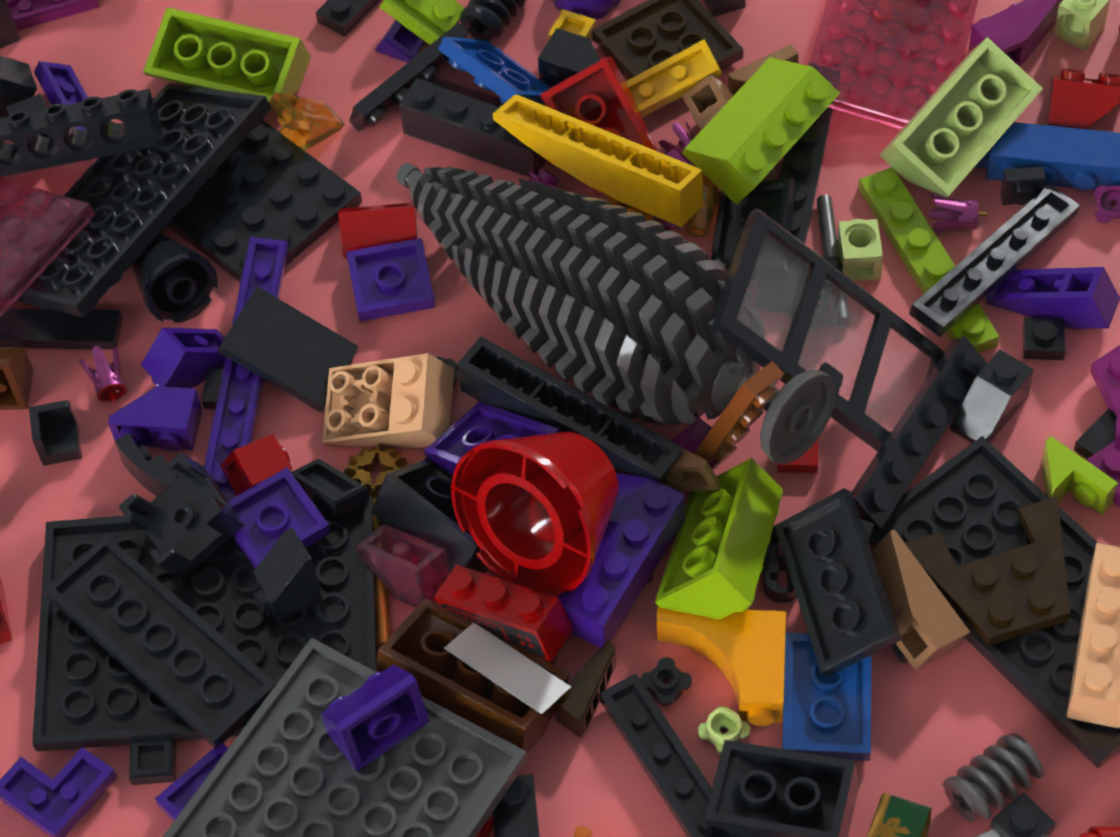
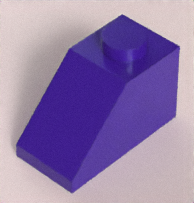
M161 328L141 366L149 373L156 386L192 389L206 380L208 368L222 369L224 367L226 357L217 351L225 337L217 329Z

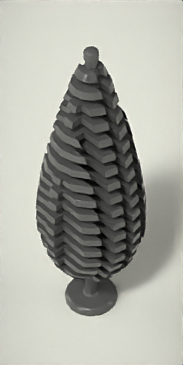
M410 163L403 164L398 169L396 174L397 181L410 189V198L414 207L418 210L420 218L431 230L439 244L442 243L443 249L451 260L454 259L455 265L470 285L518 339L523 337L527 348L534 354L538 351L544 364L549 368L554 365L562 379L566 382L572 379L577 389L586 395L589 392L594 395L597 401L612 408L619 407L623 415L629 418H638L640 422L655 423V425H683L682 423L691 425L696 418L701 417L703 414H706L708 420L720 416L742 384L760 371L761 366L750 359L741 348L737 349L724 340L722 333L719 331L716 334L709 329L710 325L714 322L712 318L728 275L726 266L719 259L710 260L706 251L693 242L688 243L678 233L664 230L662 224L654 220L646 221L644 215L637 212H628L627 208L619 205H610L609 201L576 194L534 181L533 186L531 182L525 179H518L519 186L513 182L501 179L493 182L492 177L489 175L478 176L475 171H466L452 167L424 168V174L419 168ZM747 292L737 320L762 337L760 321L755 315L754 307ZM807 370L796 375L781 390L775 388L778 394L762 408L766 411L760 432L761 448L767 457L775 463L788 464L800 458L813 446L824 431L832 415L836 400V384L831 376L825 372Z

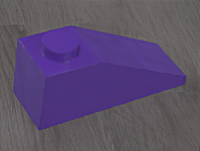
M1104 267L1016 269L986 296L985 301L988 305L1033 318L1064 319L1065 327L1071 329H1108L1120 297Z

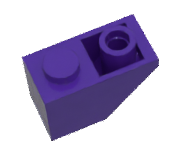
M156 386L110 415L108 424L114 440L129 433L137 447L144 444L145 447H156L171 452L178 450L193 451L203 409L196 389Z

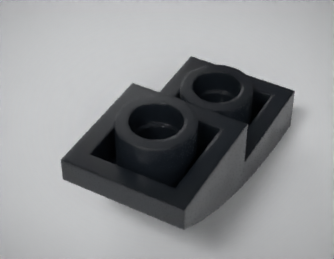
M129 433L114 441L122 463L142 486L158 497L180 477L168 469V463L162 454L152 459L145 445L141 444L137 447Z

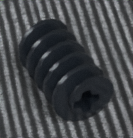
M470 0L460 14V22L472 37L490 42L492 36L498 37L502 35L504 27L510 24L512 17L517 15L519 8L524 6L526 0Z

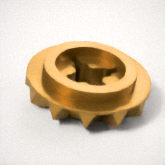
M379 443L376 448L366 449L362 447L358 455L350 456L349 464L344 469V474L367 487L369 497L372 496V499L378 496L386 474L408 465L406 458L402 457L395 447L387 449ZM376 463H380L383 472L379 473L376 483L373 484L370 472L373 471Z

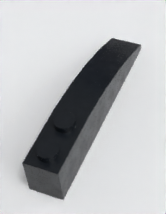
M482 336L457 364L462 392L482 403L558 428L560 432H573L585 436L603 450L613 467L661 483L684 453V448Z

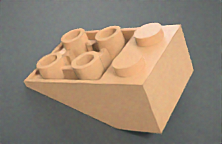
M429 353L329 368L322 443L325 445L377 447L380 443L385 448L408 449L430 446L450 428L454 368Z

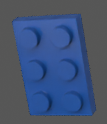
M456 37L443 38L438 50L450 58L449 64L458 70L469 72L475 77L474 82L478 86L500 96L499 101L502 104L517 94L546 106L540 94L551 87L488 40Z
M785 634L782 749L847 760L870 761L871 656L828 677L820 672L809 634Z

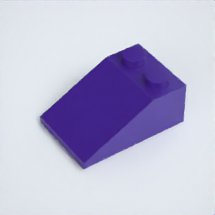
M478 402L428 446L424 453L427 458L453 477L454 470L460 459L468 451L481 443L559 433L560 430Z

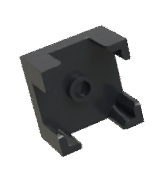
M180 452L167 464L169 470L180 476L151 503L137 494H132L119 505V508L129 522L146 531L157 548L150 551L157 565L184 579L244 527L245 524L205 467Z

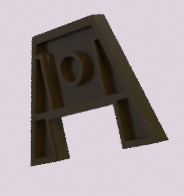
M1057 496L1018 508L1017 517L1031 544L957 567L940 532L905 542L951 607L988 646L1069 620L1070 605Z

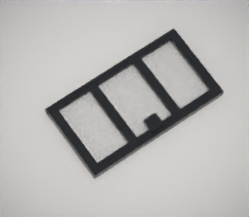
M755 208L749 214L712 318L714 322L710 325L709 329L718 334L717 331L722 333L724 340L737 349L741 348L750 359L764 368L773 361L784 373L780 381L785 384L796 375L807 370L822 371L830 375L836 384V400L831 418L878 452L945 351L761 210Z

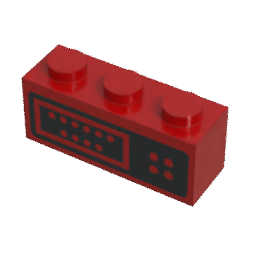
M460 565L454 567L434 595L438 605L549 662H552L573 631V627L559 598Z

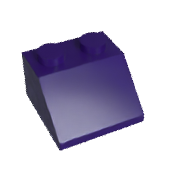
M394 664L383 672L380 671L372 674L364 682V685L348 696L335 699L328 706L327 710L320 714L328 735L356 772L430 722L416 679L412 674Z

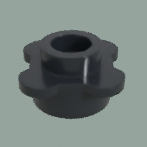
M669 657L659 659L658 666L651 672L643 673L640 678L646 689L650 691L651 696L661 705H671L681 697L683 690H688L692 685L690 674L682 673L675 666V661ZM667 678L670 680V683L664 684L662 680Z

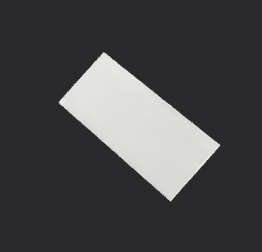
M472 623L444 647L452 655L540 714H543L571 688V686L476 623Z

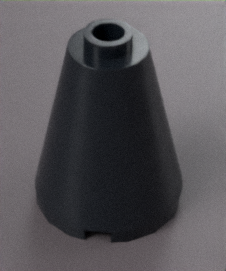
M159 233L146 247L145 253L131 264L147 309L158 320L163 322V319L173 320L175 323H182L196 317L210 304L212 299L209 295L213 285L217 288V274L211 263L205 257L162 233Z

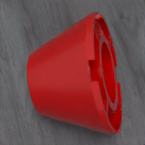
M559 432L481 443L468 451L460 459L454 470L451 484L452 504L458 525L462 533L466 530L469 531L473 540L480 548L476 555L486 567L500 579L557 597L562 592L576 589L588 577L619 493L617 475L607 455L593 441L573 432Z

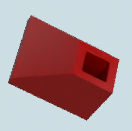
M1061 69V75L1052 74L1047 117L1048 125L1087 129L1120 103V75L1099 73L1098 79L1085 78L1084 71L1074 69Z

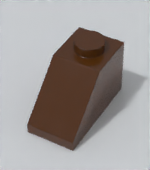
M3 347L0 349V410L28 409L33 368L25 348Z

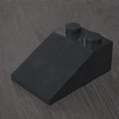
M725 740L704 818L705 823L742 837H848L859 789L856 761Z

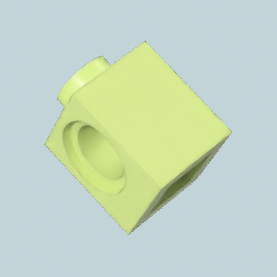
M1063 0L1058 8L1054 35L1086 51L1105 28L1110 0Z
M878 219L840 221L838 224L837 242L841 259V272L852 281L881 279L883 253Z

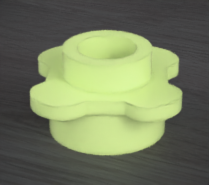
M726 706L717 707L709 715L707 723H701L698 727L700 739L709 740L716 746L719 754L722 752L725 740L738 742L740 739L747 738L750 734L749 724L746 721H741L739 715ZM727 728L728 732L723 734L720 732V729Z

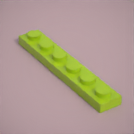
M892 167L859 179V191L876 219H878V222L922 294L926 293L955 267L954 263L899 175ZM979 303L946 332L951 341L965 336L978 353L998 346L1000 337Z

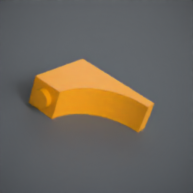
M657 606V641L685 646L700 653L714 663L725 675L734 691L741 721L749 722L755 726L782 723L786 611L744 610L742 612H734L719 620Z

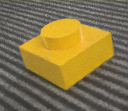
M563 9L548 33V41L556 28L591 39L592 29L596 28V20Z

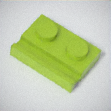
M384 0L379 8L431 45L456 25L464 6L456 0Z

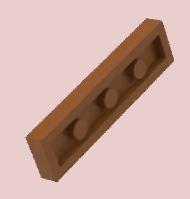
M773 361L742 384L694 452L695 455L705 459L708 464L713 460L721 464L736 451L737 447L735 445L750 432L749 426L764 413L762 408L778 394L774 387L784 373Z

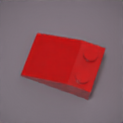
M612 56L598 61L540 94L546 107L657 151L634 98ZM590 187L594 194L599 192L598 190Z

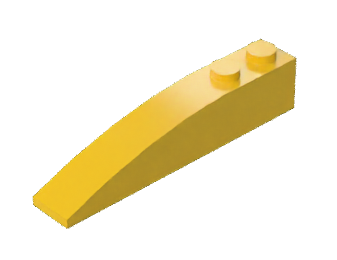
M517 94L493 113V120L530 149L586 185L622 203L680 227L703 207L702 169Z

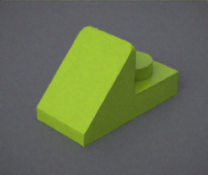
M1050 436L1045 442L1041 461L1045 494L1049 498L1057 496L1059 502L1068 492H1071L1082 505L1092 507L1103 515L1113 504L1118 482Z

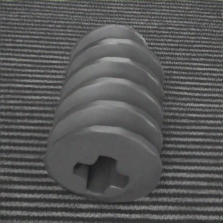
M1011 732L1009 735H1003L998 738L996 745L985 748L982 755L972 758L969 766L965 765L959 768L956 776L952 775L946 778L943 788L950 803L964 819L974 821V814L977 813L981 818L988 820L992 817V812L987 803H990L998 810L1004 808L1005 801L1001 793L1010 799H1015L1018 797V790L1014 782L1020 787L1027 789L1031 786V779L1027 772L1039 779L1044 776L1045 771L1033 748L1020 735Z

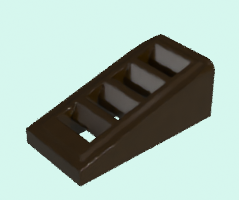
M605 642L570 681L568 685L571 688L554 703L556 721L580 738L586 732L599 704V693L606 689L615 669L616 649L612 642Z

